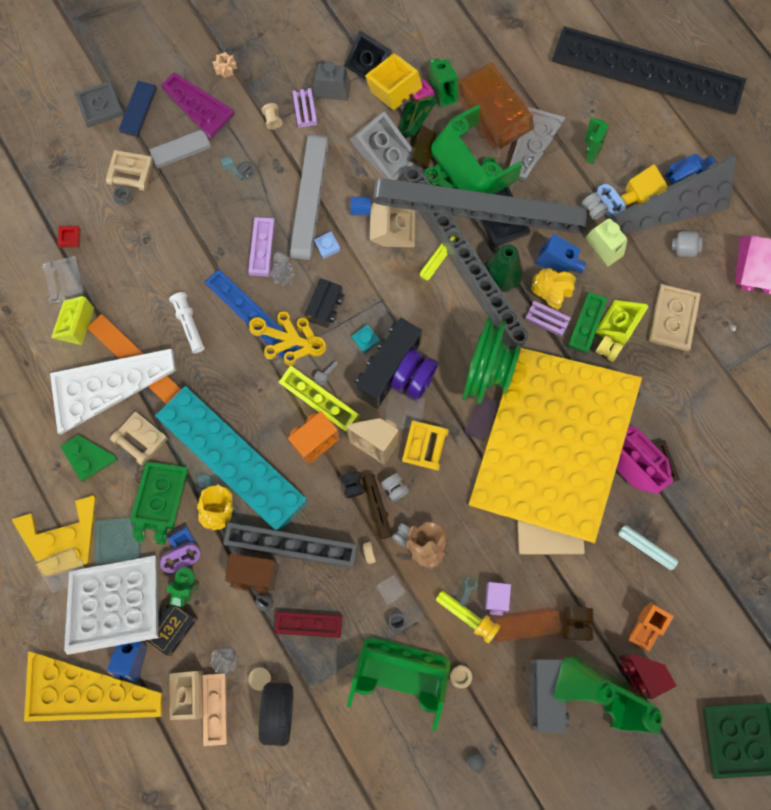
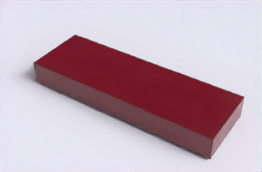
M276 611L274 634L341 638L343 616Z

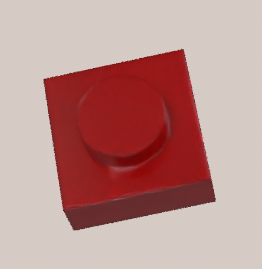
M59 226L57 245L60 248H80V227Z

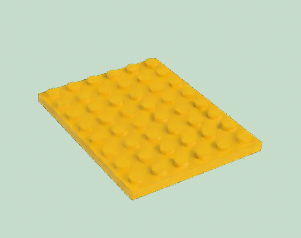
M521 348L507 394L503 393L469 506L595 544L642 377Z

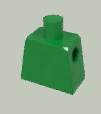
M432 59L429 63L430 85L434 90L435 97L438 99L439 107L442 108L458 103V75L448 59Z

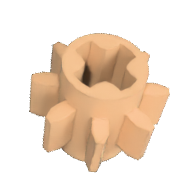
M226 52L216 55V61H212L216 75L221 74L224 78L230 75L233 76V69H237L234 56H229Z

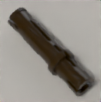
M375 474L362 477L373 513L372 521L376 523L379 538H389L393 536L387 519L389 514L385 512Z

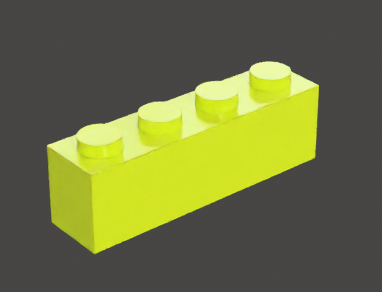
M293 366L288 368L278 382L318 412L322 411L329 420L346 432H348L347 427L349 424L357 423L361 418L360 414Z

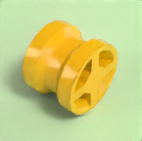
M486 614L473 633L481 635L484 641L489 644L501 625L493 623Z

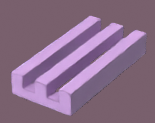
M311 88L307 89L308 91L302 89L297 93L292 91L298 128L317 125ZM309 96L313 121H309L305 101V97ZM297 98L302 100L305 122H301Z
M536 301L533 302L525 318L526 321L562 337L571 317ZM534 314V315H536V316L542 318L543 320H545V321H547V322H549V323L551 322V323H553V324H555V325H557V326H559V327H562V328H561V330H560V329H558V328H556V327H554V326H552V325H550V324H548V323H545V322H543V321H541V320H539V319H537V318H535V317H533V316H531V315Z

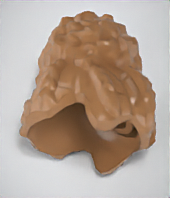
M424 522L418 528L413 525L409 529L406 548L410 549L412 558L418 565L433 569L443 561L446 534L442 529V525L434 522Z

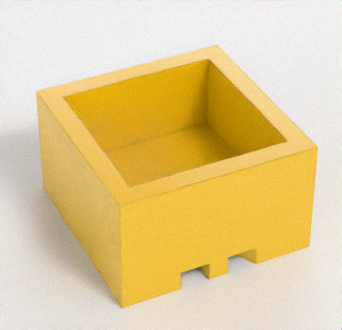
M395 53L365 75L370 92L393 111L402 104L403 99L408 100L410 94H415L422 89L418 70Z

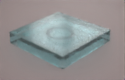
M130 519L95 521L96 565L141 558V542L135 541V537H132L135 524H131Z

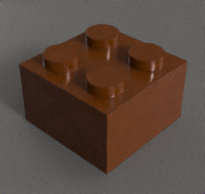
M230 554L225 581L230 583V587L236 590L247 591V587H251L257 593L268 594L269 590H275L279 565L274 560Z

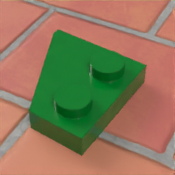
M79 435L60 446L82 482L118 461L114 455Z

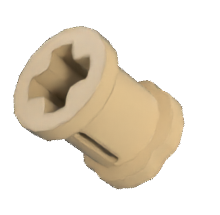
M275 103L266 104L261 109L262 114L266 118L267 129L271 130L279 128L283 124L282 119L279 118L278 105Z

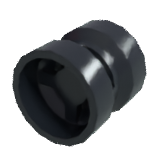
M359 471L350 472L339 477L341 484L345 488L344 495L346 499L357 497L366 492L364 485L360 482L361 475Z

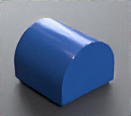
M351 197V216L371 215L370 197Z

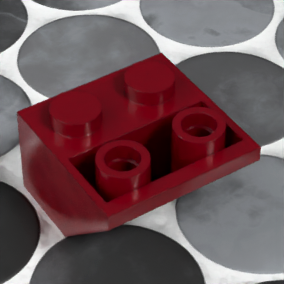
M635 654L619 656L621 660L619 664L625 675H629L633 682L631 687L646 699H654L677 687L665 664Z

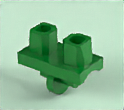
M188 567L179 569L175 575V581L167 586L166 592L172 593L171 605L183 607L185 602L191 600L192 593L199 588L200 582H194L195 574L192 569Z

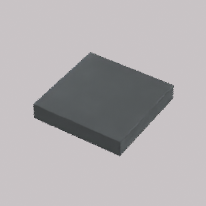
M111 81L75 93L87 128L124 116Z

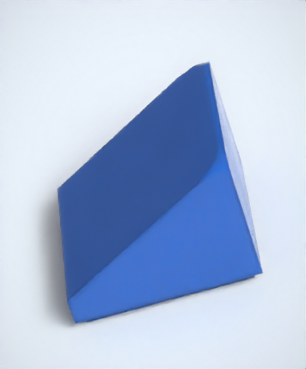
M186 523L167 533V538L173 548L188 542L197 544Z

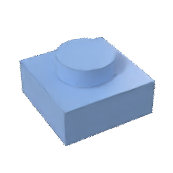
M332 232L314 239V244L323 259L341 251Z

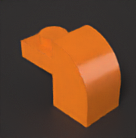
M652 602L648 603L639 615V620L628 640L649 652L658 635H664L674 616Z

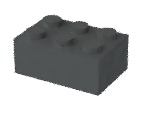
M530 660L531 729L536 732L566 733V727H570V715L566 713V703L554 699L563 660Z

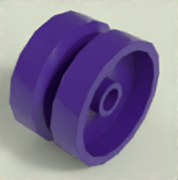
M412 348L397 369L390 387L399 393L405 391L408 387L407 397L417 402L430 385L439 362L431 357L426 358L422 362V353Z

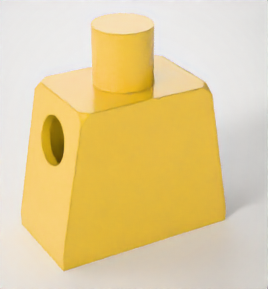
M654 164L632 178L625 188L626 194L621 195L620 198L626 206L632 203L633 205H641L649 201L650 196L666 192L668 186Z

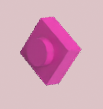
M424 79L421 81L422 89L415 94H410L414 100L431 95L435 96L434 90Z

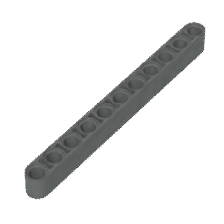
M412 165L405 169L403 181L431 185L419 167ZM419 211L440 244L442 243L446 247L449 258L487 316L492 317V323L499 325L503 319L510 322V324L505 325L502 339L506 341L509 349H514L517 344L523 348L529 337L528 331L452 216ZM455 237L456 242H452L449 239ZM470 271L477 272V275L472 274ZM481 287H485L489 291H484L481 289ZM491 303H496L499 308L494 307ZM513 336H518L521 341L515 340Z
M385 178L377 179L374 184L373 202L377 205L572 233H581L587 229V210L583 207Z

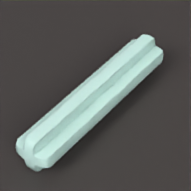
M627 525L620 529L619 536L669 570H673L677 566L678 560Z

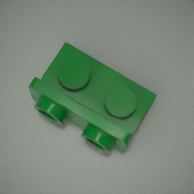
M593 117L589 121L584 139L585 142L589 143L586 149V153H588L586 161L591 164L595 162L600 153L609 128V124Z

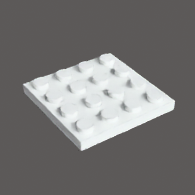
M156 556L69 571L64 647L67 655L158 638V560Z

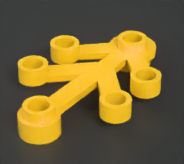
M280 312L277 316L278 324L284 326L286 332L267 327L262 318L257 317L250 321L249 330L251 334L255 336L264 334L283 341L276 345L265 347L264 356L267 359H274L277 353L296 345L304 347L295 352L289 351L285 353L284 363L292 366L296 363L297 359L309 354L319 357L326 351L325 341L320 337H315L306 318L298 319L296 328L304 333L306 339L299 337L287 312ZM304 323L306 326L302 327L299 324ZM271 350L274 353L268 354L267 351ZM287 357H292L293 360H287Z

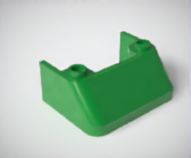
M478 104L456 116L447 124L432 143L431 154L455 189L495 194L519 180L522 163L519 161L505 170H502L500 165L495 162H487L482 166L478 163L460 138L468 130L478 125L481 108Z
M374 637L364 640L353 676L347 707L351 708L355 692L369 695L375 691L376 685L418 696L419 706L424 711L435 714L432 730L437 731L445 702L450 661L443 655Z

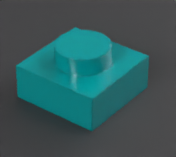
M368 325L351 336L363 354L380 343V339Z

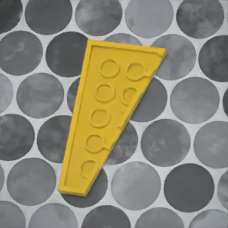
M28 651L24 721L162 717V692Z

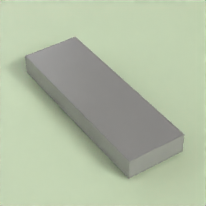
M199 130L152 148L149 151L158 169L210 149L211 146L206 134Z

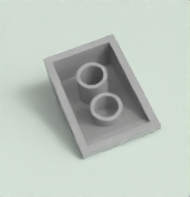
M385 111L375 116L349 139L358 152L386 179L396 180L405 172L408 166L414 164L409 161L412 147Z

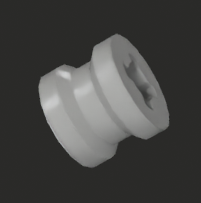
M400 523L398 532L393 534L391 539L406 548V541L409 529L411 528Z

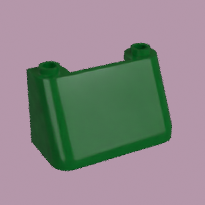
M569 656L562 661L554 699L563 703H568L569 701H588L605 705L604 712L610 713L613 722H610V727L617 731L660 734L663 721L660 710L627 683L579 657Z

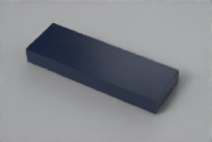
M137 81L119 127L120 133L139 137L157 90L156 85Z

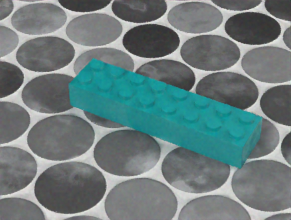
M186 386L155 415L167 429L275 531L282 532L309 504L300 492Z

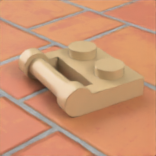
M114 150L106 176L107 185L118 184L146 191L154 161L151 156ZM120 172L125 174L140 176V179L136 180L116 176V173Z
M136 411L110 438L114 444H119L135 457L137 463L141 466L145 465L168 439ZM129 433L145 446L147 450L142 453L124 437Z

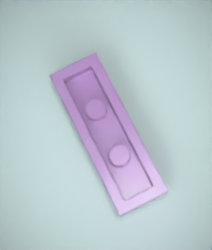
M254 218L248 271L250 276L269 277L275 228L274 218Z

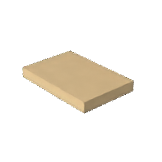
M661 284L659 286L648 342L689 351L691 349L701 293Z
M517 521L519 555L585 554L584 540Z

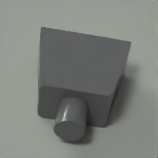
M332 61L318 64L313 97L348 101L351 82L346 68L335 65Z

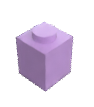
M487 583L485 610L490 611V615L503 616V612H509L511 584Z

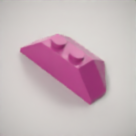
M629 425L616 470L633 488L658 494L673 482L669 460L638 428Z

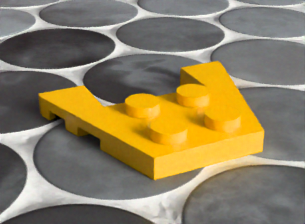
M96 496L75 501L79 523L41 534L37 532L33 514L12 519L45 576L90 564L93 541L92 529L93 523H95L94 511L95 505H97Z

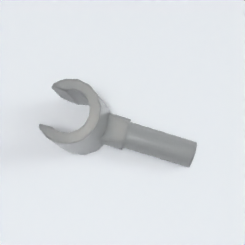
M334 361L324 373L317 371L314 376V382L325 385L330 373L338 365V362Z

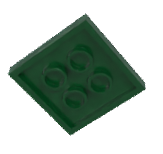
M771 703L702 706L712 778L771 776Z

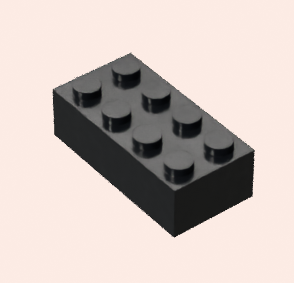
M402 317L397 323L394 322L388 331L390 333L387 339L383 338L377 348L379 351L375 356L372 355L366 364L367 369L364 373L361 372L355 380L357 398L377 410L390 392L392 380L401 362L412 348L417 350L421 344L422 329Z

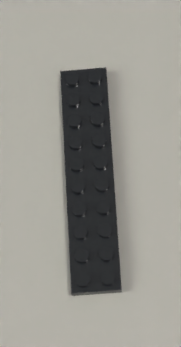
M563 26L552 59L556 63L731 114H736L746 83V78L566 26Z

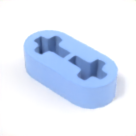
M603 184L598 188L597 193L601 197V203H605L609 208L606 214L614 220L616 214L626 210V205L611 185ZM602 192H603L604 194H605V193H608V194H609L608 197H607L606 195L602 196V195H601ZM613 207H614L615 209L619 208L620 211H619V212H618V211H613L612 209H613Z

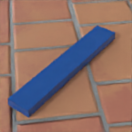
M220 269L205 281L206 286L248 326L253 318L258 317L265 321L267 327L285 332ZM264 334L260 335L268 345H276L283 342ZM296 345L277 354L284 359L285 353L289 351L295 352L302 347ZM287 357V360L291 361L293 360V358Z

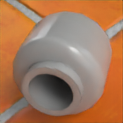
M680 231L677 238H673L672 250H676L678 257H696L698 252L702 251V236H699L697 231Z

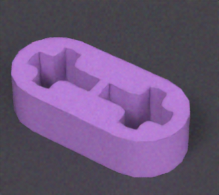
M188 542L164 553L160 561L161 569L166 573H174L197 562L200 558V547L194 542ZM190 548L191 551L195 550L194 557H191L190 555L182 557L183 555L187 554V549ZM167 558L175 560L174 566L171 567L170 564L165 565Z

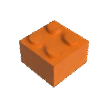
M322 411L318 414L313 413L306 420L307 423L301 428L299 426L294 428L288 437L291 447L307 466L340 440L337 428Z

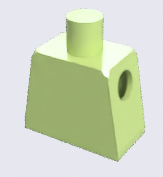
M610 218L595 227L585 237V240L608 267L625 254L627 237L622 233L619 225Z

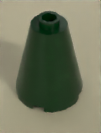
M510 244L503 245L485 263L487 271L501 292H508L519 286L523 278V267L518 249Z

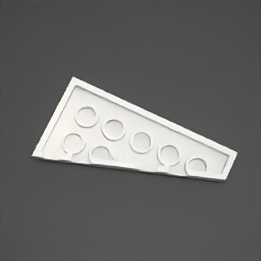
M168 349L50 373L58 434L62 435L175 372L176 365L173 350Z

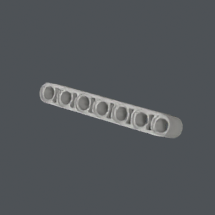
M308 135L290 257L293 259H312L328 152V136Z

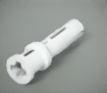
M185 292L176 293L169 298L170 303H173L176 310L175 316L182 323L192 353H199L205 347L192 317L193 309L189 307Z

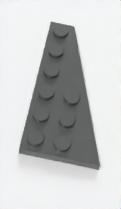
M732 153L726 156L725 161L709 165V169L700 174L694 173L666 188V192L650 196L649 201L641 205L635 204L616 214L614 223L619 225L623 234L729 209L736 156Z

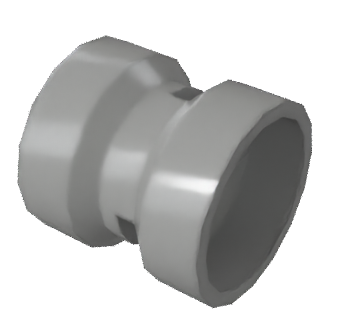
M597 192L586 197L581 203L583 208L590 211L589 216L592 220L600 218L609 209L605 203H601V197Z
M399 473L393 474L381 483L384 490H388L392 502L401 499L410 492L408 486L403 484Z

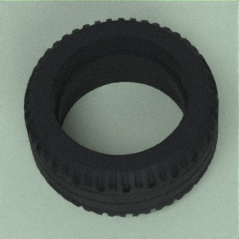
M268 682L263 687L259 715V741L262 745L286 746L289 743L293 712V686L289 683Z

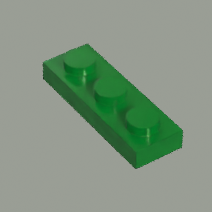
M588 292L568 348L587 355L608 298Z

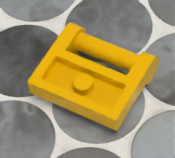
M412 421L402 462L439 471V460L445 436H448L449 430ZM431 433H435L437 437L431 462L425 461Z

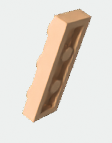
M226 674L203 675V746L228 744Z

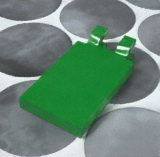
M146 462L130 518L131 524H135L132 533L135 541L144 542L146 529L156 530L153 538L156 540V544L165 545L167 529L174 530L189 472L188 467Z

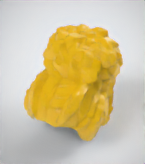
M551 268L543 269L533 277L531 290L538 297L545 299L549 306L558 310L562 306L564 297H572L576 277L566 271L558 273Z
M218 484L202 490L197 509L199 510L198 521L204 528L220 530L230 523L231 513L233 512V494L226 487H221Z

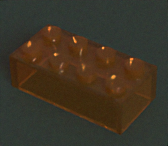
M492 62L459 81L461 96L470 108L479 104L481 107L479 121L500 149L534 130L533 115Z

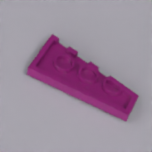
M175 72L162 83L163 90L210 139L235 116L233 109Z

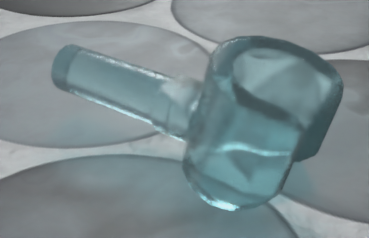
M231 157L220 160L225 171L231 168L232 172L240 180L244 179L234 166Z
M208 475L197 477L200 488L212 486L211 478Z
M469 577L464 581L465 591L460 602V606L465 607L471 591L478 586L476 580L475 586L469 587L467 585Z

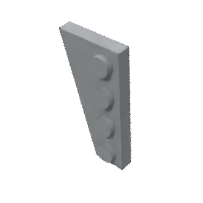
M528 107L509 166L511 167L519 161L522 163L519 176L520 181L525 182L566 117Z

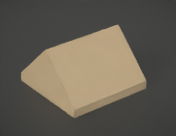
M204 671L169 674L170 720L203 718Z

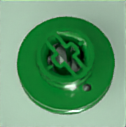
M487 317L468 370L467 384L462 400L466 401L468 397H474L477 401L476 404L481 405L486 388L491 389L494 385L501 386L502 393L507 394L518 361L521 345L517 344L514 349H509L506 346V341L501 340L506 321L502 320L499 325H495L492 323V317Z

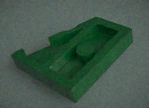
M431 95L406 104L398 128L404 138L415 136L437 103L438 99L435 96Z

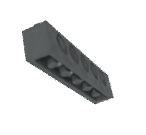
M234 523L227 524L223 543L228 548L355 569L358 545Z

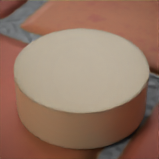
M372 541L364 543L363 550L367 563H376L377 559Z
M456 666L450 672V681L456 688H466L472 682V673L466 666Z
M255 668L249 675V684L257 691L263 690L264 685L272 681L271 673L266 668Z

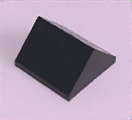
M359 31L344 66L366 80L365 75L391 56L392 50L363 31Z

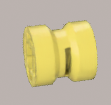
M606 335L595 353L606 356L607 360L613 363L624 345L619 342H613Z

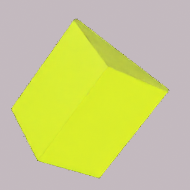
M80 296L63 301L51 338L79 345L83 344L87 332L86 327L89 326L94 307L87 298Z
M614 300L597 327L596 334L602 338L607 335L613 342L625 345L649 306L642 303Z

